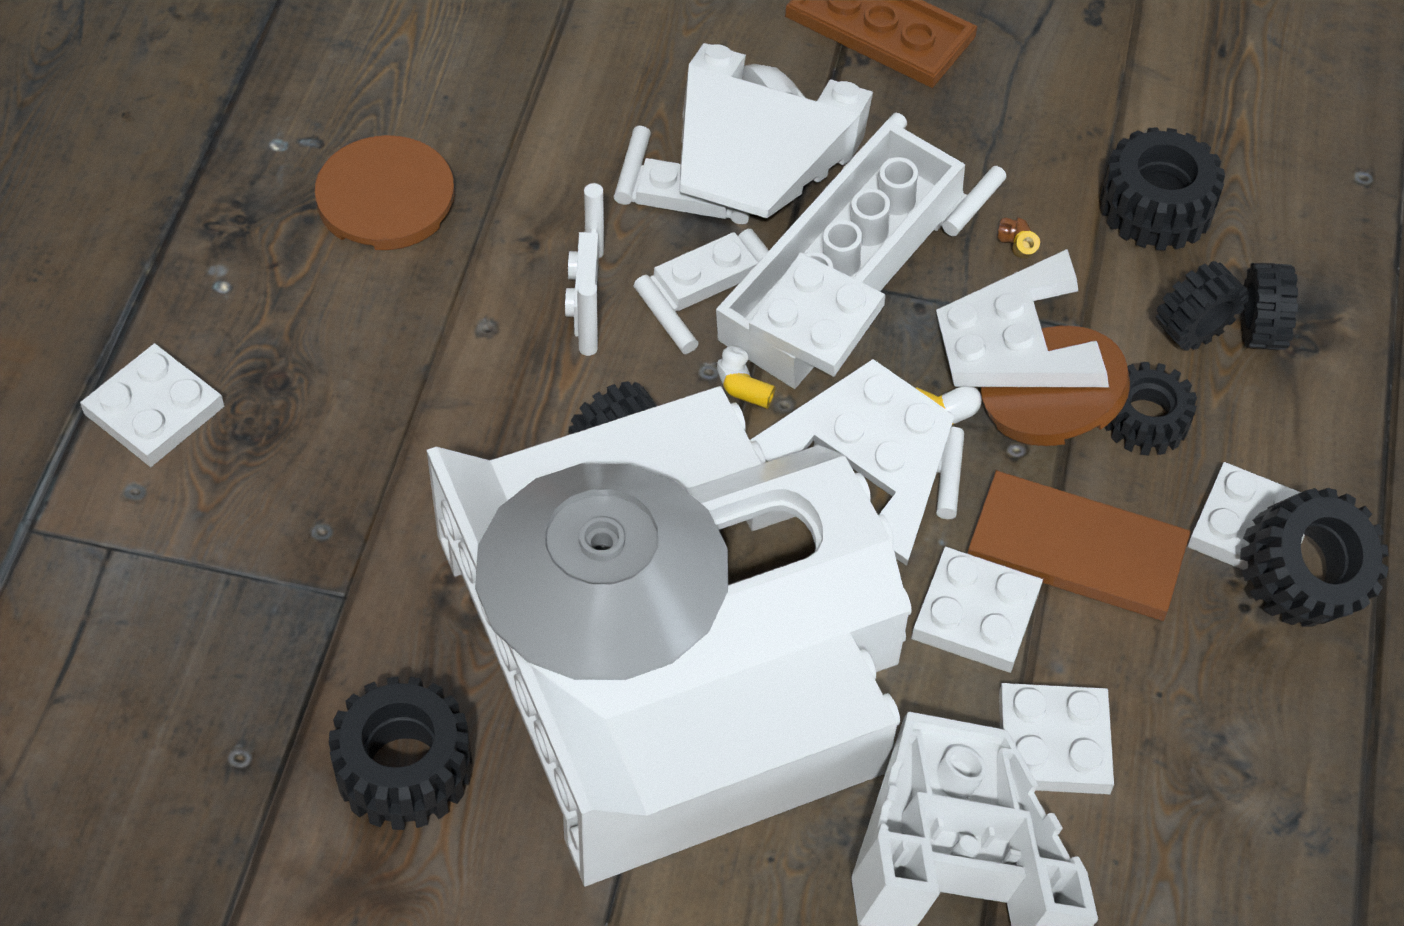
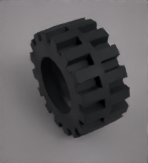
M1275 263L1250 264V268L1247 270V278L1244 281V287L1249 292L1247 294L1249 298L1248 302L1243 304L1245 308L1241 313L1242 340L1245 342V347L1286 350V348H1289L1290 341L1293 339V328L1296 326L1295 315L1298 312V287H1296L1298 279L1294 266Z

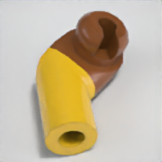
M1007 217L1000 220L997 238L1000 242L1012 243V251L1018 258H1029L1038 250L1040 239L1031 231L1026 220L1017 217V220Z

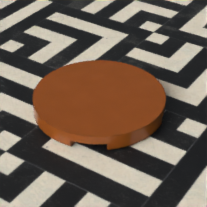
M384 135L368 137L344 146L325 162L315 183L318 213L327 229L341 240L347 238L357 243L373 245L375 250L400 249L425 240L440 229V222L449 212L455 197L452 172L445 159L430 146L402 136Z
M1052 326L1042 328L1048 351L1097 341L1107 371L1109 387H981L984 407L991 420L996 424L997 430L1021 443L1036 446H1057L1065 444V439L1081 435L1095 427L1100 430L1103 429L1119 414L1126 403L1130 390L1127 362L1123 352L1116 343L1107 336L1092 329L1078 326Z

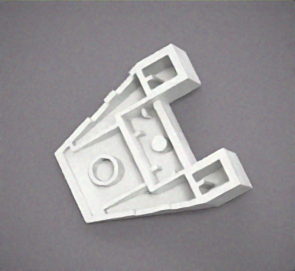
M703 43L688 67L683 106L679 192L768 218L800 196L803 186L812 180L820 182L827 177L828 170L836 163L844 165L853 158L865 135L872 91L859 88L851 82H838L830 79L819 99L813 101L742 80L746 55L731 51L723 45Z
M907 712L903 719L851 877L858 926H918L940 892L1005 902L1008 906L1011 926H1094L1098 916L1088 873L1078 856L1070 858L1058 836L1063 828L1054 813L1046 815L1034 794L1038 784L1007 730Z

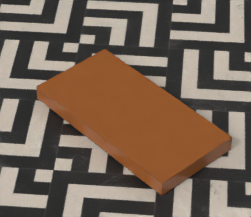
M791 0L786 5L785 12L786 18L931 88L938 83L974 40L977 32L976 25L923 0Z
M996 470L967 554L1041 578L1044 584L1164 621L1191 531Z

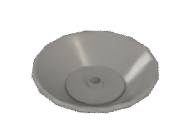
M578 464L534 479L498 508L478 544L475 590L492 630L528 663L573 680H628L673 664L709 633L728 593V548L709 510L674 480L629 464ZM603 544L609 546L610 549L596 550L594 547Z

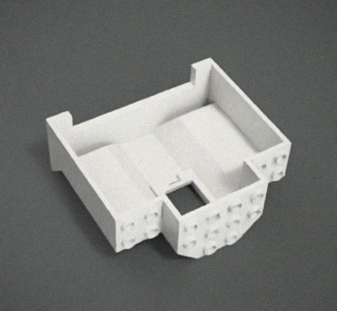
M721 386L493 460H486L440 447L427 450L438 539L454 577L461 574L559 804L563 814L564 840L584 887L886 774L891 751L895 746L894 736L896 727L900 724V716L891 695L888 693L883 695L875 681L876 672L898 665L902 644L906 640L905 629L907 619L912 609L907 592L902 585L892 545L894 537L890 523L884 514L877 515L870 502V490L864 476L860 472L854 473L845 455L817 445L766 462L758 442H750L745 432V420L739 405L736 402L730 404ZM578 464H629L672 479L709 510L718 530L747 521L751 531H755L797 517L805 523L812 533L815 542V553L806 559L728 585V593L707 635L673 664L628 680H573L528 663L492 630L475 590L478 544L498 508L534 479ZM601 544L595 546L594 549L607 550L610 547Z

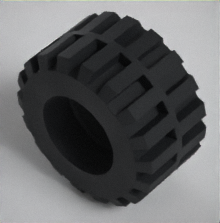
M1158 127L1148 128L1147 133L1139 130L1130 134L1129 139L1123 138L1117 143L1116 149H1113L1100 194V201H1102L1100 209L1103 216H1108L1107 224L1110 228L1119 229V236L1126 241L1133 239L1137 241V246L1146 248L1147 245L1155 246L1156 250H1166L1167 246H1172L1176 250L1184 248L1186 241L1193 244L1200 240L1201 234H1206L1210 228L1225 179L1224 169L1220 168L1222 161L1217 154H1210L1211 147L1207 143L1195 141L1196 136L1190 133L1185 135L1179 134L1177 129L1167 128V131H1160Z
M1316 488L1271 505L1267 507V510L1260 512L1252 520L1255 525L1246 529L1243 539L1249 545L1241 548L1240 560L1247 561L1248 568L1242 570L1244 581H1252L1255 588L1250 593L1255 601L1263 599L1266 602L1263 610L1268 614L1275 616L1282 613V622L1290 625L1301 622L1302 627L1324 624L1351 615L1367 607L1370 604L1369 599L1378 596L1383 587L1379 584L1378 580L1387 578L1389 568L1382 564V558L1389 556L1388 546L1381 545L1378 537L1384 533L1380 524L1373 526L1370 522L1371 511L1366 506L1357 508L1355 506L1356 498L1347 493L1338 497L1336 489L1325 488L1317 491ZM1303 534L1313 539L1325 556L1327 571L1324 582L1309 571L1301 553Z
M398 676L386 678L388 685L377 687L374 681L364 686L365 695L359 697L353 693L345 701L348 712L338 710L333 719L335 730L329 732L328 742L331 750L329 753L339 793L344 802L349 801L353 813L359 818L367 813L369 823L380 828L385 820L391 821L392 830H404L405 822L415 821L416 828L428 825L427 816L435 814L440 819L449 813L447 802L451 801L458 804L464 795L463 785H469L472 757L468 725L464 713L459 711V703L452 695L444 698L442 687L432 683L428 688H424L421 678L410 677L408 684L399 683ZM398 739H415L430 747L428 753L421 760L405 767H387L372 760L380 748Z

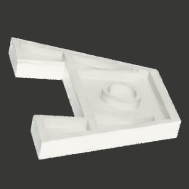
M1067 249L936 310L954 387H1109L1107 371L1097 341L1048 351L1033 301L1078 291L1077 278Z
M872 359L752 438L750 442H758L766 462L805 450L813 441L820 446L845 455L854 470L860 472L868 480L893 496L880 514L886 516L892 528L894 537L892 545L896 559L907 566L955 415Z

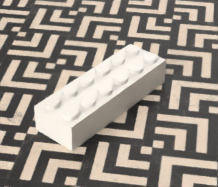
M887 120L716 309L718 341L728 347L736 346L744 349L748 354V360L795 389L814 366L749 333V322L801 252L881 291L962 198L965 164Z

